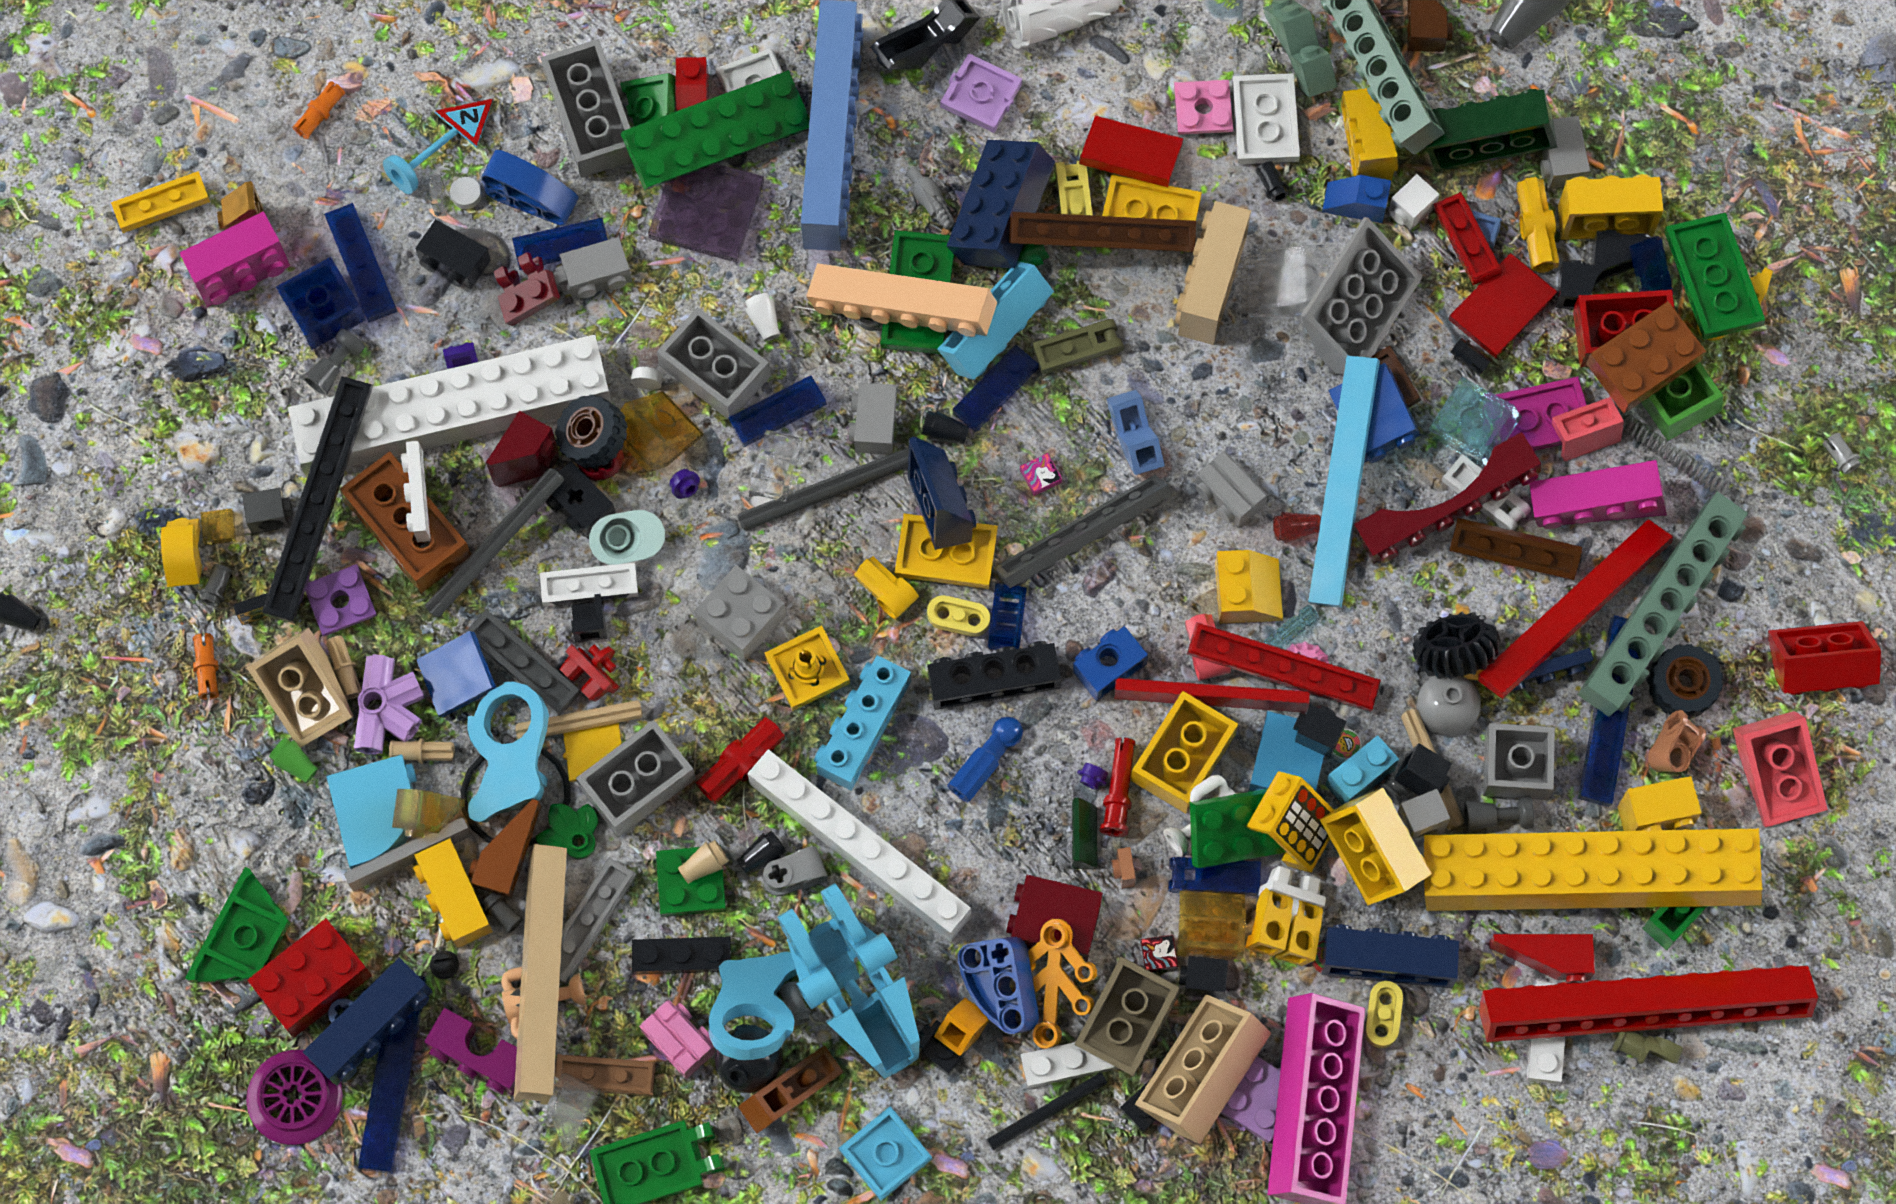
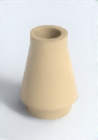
M716 840L709 844L706 841L678 869L686 882L690 884L696 879L724 869L723 865L729 862Z

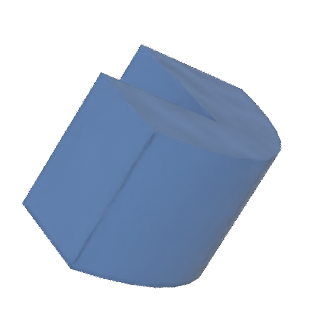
M1137 390L1106 398L1118 440L1134 475L1164 467L1165 464L1159 439L1148 425L1143 400Z

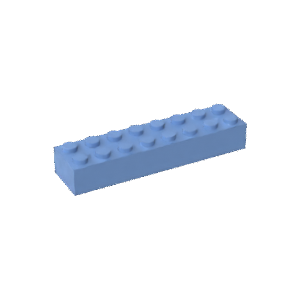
M820 0L801 215L804 249L841 251V240H847V212L850 210L849 184H852L853 173L851 158L854 156L855 138L853 136L854 128L857 125L856 101L859 100L858 73H861L862 55H860V50L864 40V28H862L863 13H857V2Z

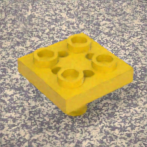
M822 625L764 652L765 658L792 711L850 684V679ZM824 659H825V660H826V664L820 666L819 661H820L821 663H824ZM817 680L819 681V684L817 686L811 685L812 683L816 684Z

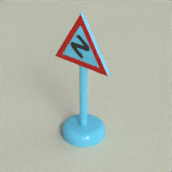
M493 98L435 110V114L449 124L452 129L409 163L397 155H391L383 160L384 170L393 184L406 194L413 193L418 188L419 183L413 169L458 133L477 148L493 103Z

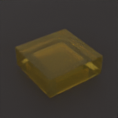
M232 508L201 512L202 537L205 546L236 542L235 517Z

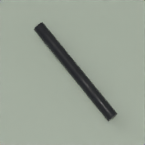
M1101 1072L989 1137L986 1139L989 1146L994 1151L1107 1084L1104 1075Z

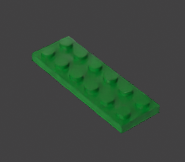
M787 70L624 130L621 133V137L645 191L809 130L810 118L790 71Z

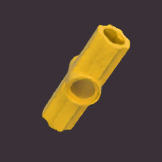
M1537 177L1526 178L1521 182H1517L1516 185L1521 211L1519 216L1520 233L1522 239L1526 240L1532 271L1545 273L1559 266V257L1554 238L1556 234L1555 216L1553 210H1549L1543 179H1538Z

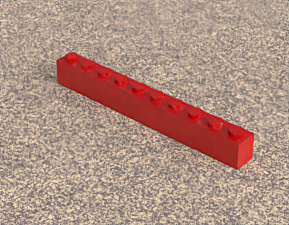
M1787 965L1781 968H1752L1741 971L1722 970L1715 973H1688L1676 976L1657 975L1650 978L1636 979L1627 977L1620 980H1592L1571 984L1562 982L1545 986L1526 985L1524 987L1505 989L1496 987L1490 990H1483L1479 1013L1486 1042L1808 1018L1813 1015L1818 995L1808 965Z

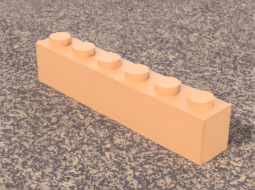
M819 263L816 265L806 295L814 309L823 315L837 313L844 314L846 317L855 320L864 317L882 324H887L890 321L901 323L909 328L924 326L937 332H946V330L957 331L968 337H974L975 334L987 336L997 305V301L989 288Z

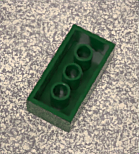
M1528 89L1521 94L1509 97L1499 95L1491 98L1489 101L1479 103L1465 102L1459 107L1450 109H1432L1445 134L1426 146L1436 172L1558 148L1553 115L1544 89Z

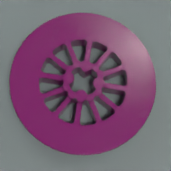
M287 1050L270 1057L259 1066L248 1086L246 1102L252 1123L261 1134L277 1143L297 1145L318 1138L331 1127L341 1109L343 1098L341 1082L337 1086L331 1082L303 1053L304 1050ZM291 1069L290 1082H287L283 1071ZM304 1069L299 1080L296 1082V1070ZM310 1073L314 1074L315 1078L304 1085ZM277 1075H279L284 1083L282 1087L271 1082ZM320 1084L321 1091L308 1092V1090ZM268 1087L280 1091L275 1094H266ZM294 1088H297L302 1097L301 1099H295L293 1104H290V1100L285 1097L286 1093H292ZM321 1097L318 1105L308 1101L309 1098ZM267 1100H279L267 1108ZM305 1105L316 1109L311 1116H308L304 1110ZM283 1107L277 1118H274L271 1115L273 1112ZM297 1110H300L302 1113L303 1121L296 1122ZM288 1111H290V1123L283 1122Z

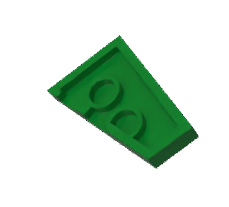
M664 73L620 82L622 92L627 95L629 104L626 108L628 116L633 119L634 127L675 112V75Z

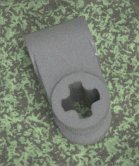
M816 846L803 848L791 855L773 860L766 865L763 872L764 888L773 896H783L802 888H809L824 882L828 878ZM774 873H778L780 877H783L782 883H778L776 879H773Z

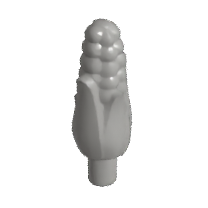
M916 166L910 168L906 174L913 183L912 190L915 198L925 207L930 216L935 217L944 229H952L955 221L952 214H950L951 209L936 183L928 177H923Z

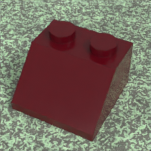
M519 411L486 461L493 484L502 487L541 477L547 468H553L558 460L559 450L552 428Z

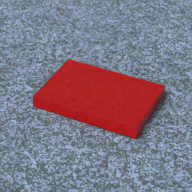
M1095 115L1080 155L1079 164L1168 188L1182 148L1183 138Z
M1511 253L1499 264L1501 273L1482 281L1449 315L1448 319L1495 359L1557 295V291Z

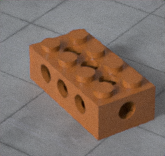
M389 451L339 490L345 503L422 594L464 562L471 553L466 541L428 496L430 541L417 542L414 533L408 532L407 524L400 525L406 520V513H412L411 502L406 503L404 495V483H409L408 472H403L402 465ZM391 497L390 500L386 502H381L383 499ZM424 543H430L427 547L419 548Z

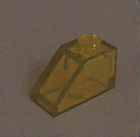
M397 789L392 828L405 830V836L412 838H424L425 833H439L465 806V799L425 790Z

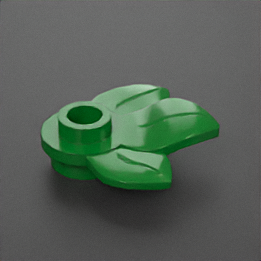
M552 804L548 812V822L551 828L536 835L537 843L539 845L567 848V854L574 859L589 857L596 847L594 832L598 826V817L595 810L589 804L583 805L577 812L565 804ZM583 838L585 842L582 846L577 847L573 845L574 840Z

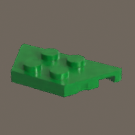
M245 867L190 967L185 977L188 982H248L247 980L271 961L290 922L249 868Z

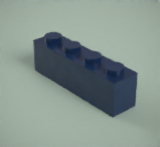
M1337 924L1333 927H1327L1323 937L1324 947L1321 975L1391 981L1394 983L1451 989L1458 979L1459 941L1450 940V937L1446 935H1433L1431 938L1419 937L1417 933L1410 931L1390 934L1385 933L1380 928H1368L1362 931L1352 930V927L1349 925Z
M399 957L303 1053L336 1086L340 1082L344 1083L353 1077L357 1071L356 1067L365 1058L369 1059L381 1048L380 1043L389 1034H396L404 1026L405 1019L413 1011H419L427 1004L429 995L433 991Z

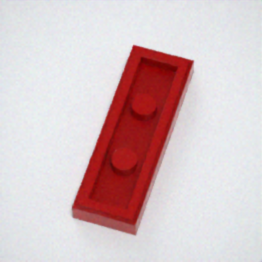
M1462 192L1434 203L1433 209L1472 285L1500 274L1501 267Z

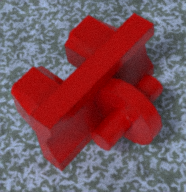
M572 644L565 651L569 657L560 667V671L574 682L585 671L591 678L580 690L589 700L596 702L607 692L614 694L620 688L602 669L604 667L611 673L617 667L611 661L615 651L610 646L600 650L595 644L592 645L588 652L594 657L593 659L582 648H576Z

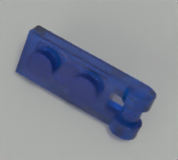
M1192 857L1169 858V869L1172 870V879L1168 881L1169 892L1258 896L1261 883V861L1242 860L1196 868L1192 865ZM1186 870H1195L1194 880L1185 879Z

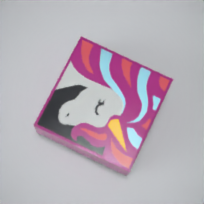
M1048 453L1020 466V472L1034 496L1062 483V478Z

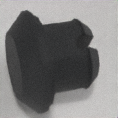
M450 951L437 952L430 961L431 972L439 979L452 978L459 969L457 956Z

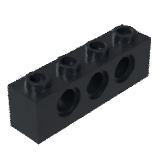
M1036 641L1030 643L1028 647L1015 649L1012 646L997 649L996 653L985 655L983 652H972L966 654L965 658L952 660L950 657L935 659L932 664H927L934 710L1061 689V675L1055 644H1047L1045 641ZM1021 663H1029L1034 669L1030 673H1021L1017 670V666ZM991 668H996L1002 672V675L999 678L991 679L985 675V672ZM958 674H966L971 678L966 684H958L953 680Z

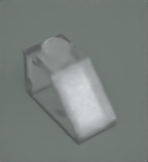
M561 1073L559 1078L554 1076L553 1096L547 1105L561 1146L569 1152L573 1151L601 1089L568 1073Z

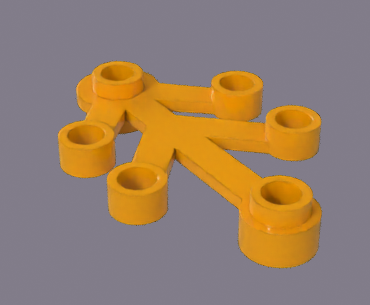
M1062 919L1047 921L1040 932L1041 940L1028 951L1031 972L1036 967V961L1048 952L1047 966L1033 977L1035 994L1045 986L1043 1022L1037 1024L1032 1033L1035 1044L1043 1049L1055 1047L1062 1038L1061 1028L1057 1025L1059 988L1070 1000L1072 1009L1077 1015L1090 1014L1095 1006L1093 998L1089 995H1083L1061 967L1063 955L1075 969V977L1080 982L1093 981L1097 976L1096 966L1091 962H1085L1072 945V929ZM1056 929H1058L1062 934V938L1060 941H1057L1054 938V932ZM1084 966L1090 970L1088 978H1085L1082 974ZM1081 999L1087 1002L1086 1011L1081 1010L1079 1006ZM1048 1028L1052 1029L1054 1032V1037L1052 1040L1048 1039L1046 1036V1031Z

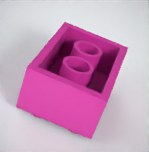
M264 211L179 252L206 307L222 304L228 300L229 296L240 291H248L254 288L258 282L268 277L279 276L286 268L290 267L282 245Z

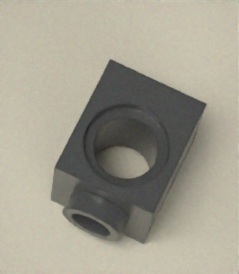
M280 487L242 494L246 524L252 534L290 527L288 516H293L290 497H284Z

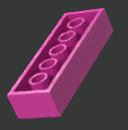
M1314 993L1288 998L1267 1195L1301 1204H1346L1365 1017L1364 1007Z

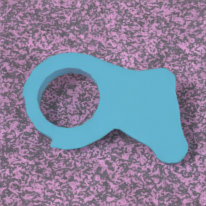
M514 681L504 682L503 685L490 690L479 702L474 716H468L467 731L470 741L488 761V767L480 788L468 804L469 817L474 821L486 823L500 813L519 810L532 799L540 800L543 796L544 788L547 787L548 779L538 771L537 765L547 732L549 713L543 698L528 685ZM520 698L525 700L531 710V722L526 733L513 743L501 744L495 741L491 733V719L494 711L500 704L509 699Z
M781 952L765 957L724 961L719 965L722 987L709 1015V1038L713 1046L725 1056L737 1060L765 1058L778 1051L794 1029L795 1020L791 1010L775 995L785 981L797 975L790 952ZM756 1016L770 1023L773 1031L762 1039L750 1041L731 1036L724 1026L736 1017Z

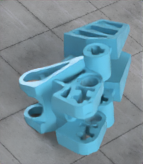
M834 883L820 891L824 904L832 917L829 921L817 925L807 933L792 908L777 918L782 931L787 937L786 940L799 978V982L796 983L808 1006L813 1009L826 1002L833 1014V1017L828 1019L826 1023L885 1079L901 1071L919 1058L920 1038L905 977L892 981L884 966L898 958L893 946L883 932L879 935L875 934L856 918L841 890ZM855 957L858 958L877 990L870 994V997L863 993L856 983L860 976L853 960ZM842 988L846 990L851 998L852 1006L850 1007L847 1006L841 995L840 990Z

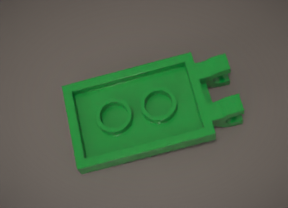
M683 1120L589 1150L603 1204H648L704 1186L702 1176L726 1171L722 1157L719 1154L704 1159L701 1157L698 1143L717 1139L713 1126L710 1125V1122L688 1129L687 1122Z

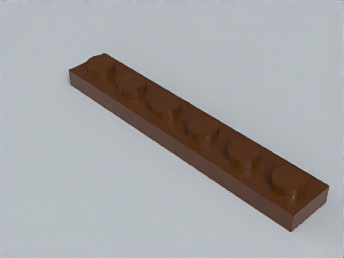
M1011 211L1009 243L1194 252L1196 221L1013 211Z

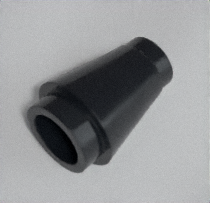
M928 410L921 435L928 436L927 440L964 444L969 426L963 425V423L938 410L936 412Z
M1 593L0 623L34 632L41 620V615L37 614L13 594L6 595Z
M771 830L766 835L762 833L741 857L736 860L748 876L750 873L766 867L769 862L780 859L781 855L787 851Z

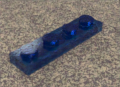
M351 203L325 213L324 215L368 323L396 313V306L354 204Z

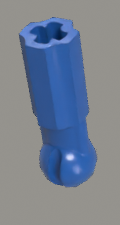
M1006 716L997 720L991 729L992 735L982 747H978L947 784L949 790L959 799L966 803L971 801L999 766L998 760L1006 750L1020 743L1023 736V728L1017 719Z

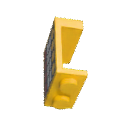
M1278 771L1247 827L1250 830L1269 834L1286 851L1281 860L1288 867L1311 873L1330 841V837L1320 819L1334 811V809L1302 777Z

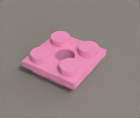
M1229 80L1174 82L1178 135L1233 132ZM1205 104L1211 108V111L1207 114H1200L1195 108L1198 105Z

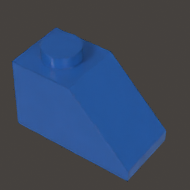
M1358 175L1328 182L1322 212L1361 220L1364 217H1368L1372 222L1383 223L1391 180Z

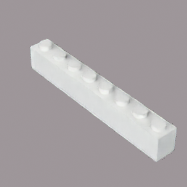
M769 749L747 773L749 784L948 941L951 942L971 918V907Z

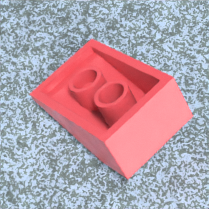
M1792 711L1733 728L1739 757L1765 828L1828 810L1806 717Z

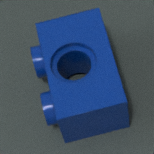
M1125 626L1118 631L1115 629L1108 631L1100 639L1101 643L1092 650L1090 647H1087L1075 657L1073 673L1096 702L1115 688L1116 679H1128L1147 665L1148 654ZM1105 656H1111L1116 659L1117 663L1113 666H1105L1100 660Z

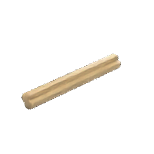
M636 700L549 717L545 737L640 719L643 715L641 703ZM531 721L516 724L517 739H520L526 733Z
M1411 709L1404 712L1401 719L1413 748L1420 743L1436 753L1419 711ZM1448 783L1443 792L1440 793V796L1451 818L1447 829L1453 830L1462 826L1464 819Z

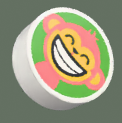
M1344 729L1332 757L1344 763L1362 747L1359 735L1351 729Z

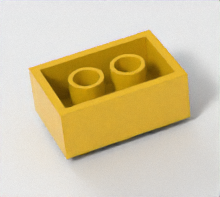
M1640 174L1633 178H1619L1618 176L1610 175L1602 179H1588L1587 177L1580 176L1566 180L1558 203L1561 240L1594 239L1597 231L1602 232L1604 230H1616L1620 234L1627 235L1644 233L1653 237L1663 213L1660 177Z
M1182 691L1132 769L1131 781L1186 814L1190 809V792L1195 786L1210 777L1236 736L1238 723Z
M1384 788L1351 800L1320 819L1367 905L1406 892L1432 874Z

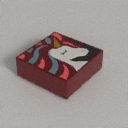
M1173 935L1140 940L1144 969L1150 972L1178 969Z

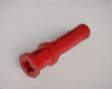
M1121 737L1115 739L1109 795H1106L1103 799V806L1105 807L1104 823L1100 825L1099 829L1102 834L1107 836L1124 837L1129 833L1126 823L1128 810L1132 808V802L1128 794L1134 747L1136 745V741L1131 738L1124 737V743H1122Z

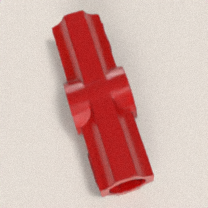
M764 717L741 740H734L724 749L719 757V761L696 782V786L710 801L716 804L738 782L746 781L748 779L747 773L768 749L772 751L785 739V735L772 720Z

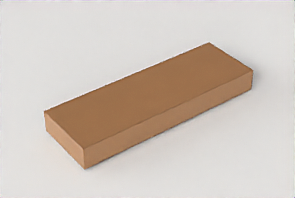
M557 1054L554 1089L653 1097L657 1064L656 1062Z

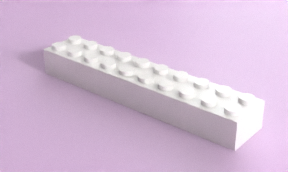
M590 335L373 387L346 468L377 461L389 451L394 457L407 453L406 442L419 441L422 450L504 431L508 429L519 411L542 422L561 417L562 411L570 405L569 403L573 400H578L581 396H601L612 403L596 336ZM334 396L288 407L299 463L306 478L308 477Z

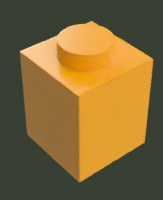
M965 997L947 1013L934 1037L961 1056L978 1040L989 1019L975 1004Z

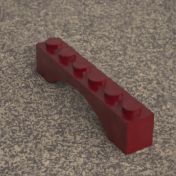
M1520 432L1495 446L1479 476L1465 490L1450 500L1420 510L1395 511L1380 509L1355 523V532L1373 563L1375 564L1379 561L1386 563L1398 556V551L1409 545L1412 548L1423 543L1427 539L1426 535L1435 530L1438 532L1447 530L1454 525V520L1457 517L1459 518L1464 514L1466 517L1472 516L1483 508L1482 505L1492 499L1499 501L1511 493L1510 489L1519 484L1526 486L1534 482L1539 477L1538 474L1541 473V462L1524 434Z

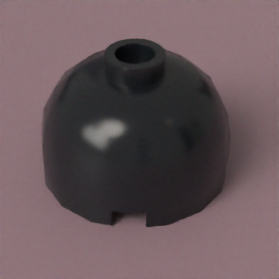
M747 1024L736 1026L734 1030L728 1031L735 1038L750 1041L762 1039L770 1034L767 1030L756 1025ZM781 1047L778 1051L765 1058L754 1060H737L723 1055L718 1050L714 1057L716 1071L721 1081L729 1088L741 1093L757 1092L767 1086L777 1077L784 1061Z

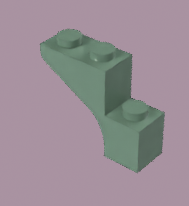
M1273 0L1271 5L1263 7L1268 23L1291 61L1299 90L1308 97H1312L1337 88L1330 54L1319 46L1311 12L1295 0Z

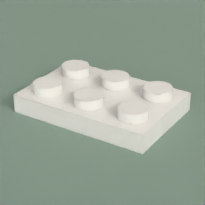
M1294 73L1233 76L1232 87L1238 164H1255L1268 161L1273 163L1299 162L1300 150Z

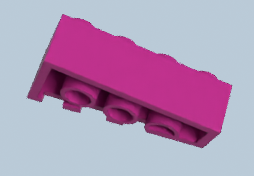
M1657 460L1537 480L1529 484L1537 527L1545 529H1555L1569 524L1667 516Z

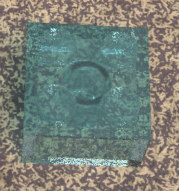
M1461 377L1428 430L1436 441L1484 467L1490 458L1493 448L1508 439L1522 416L1513 404Z

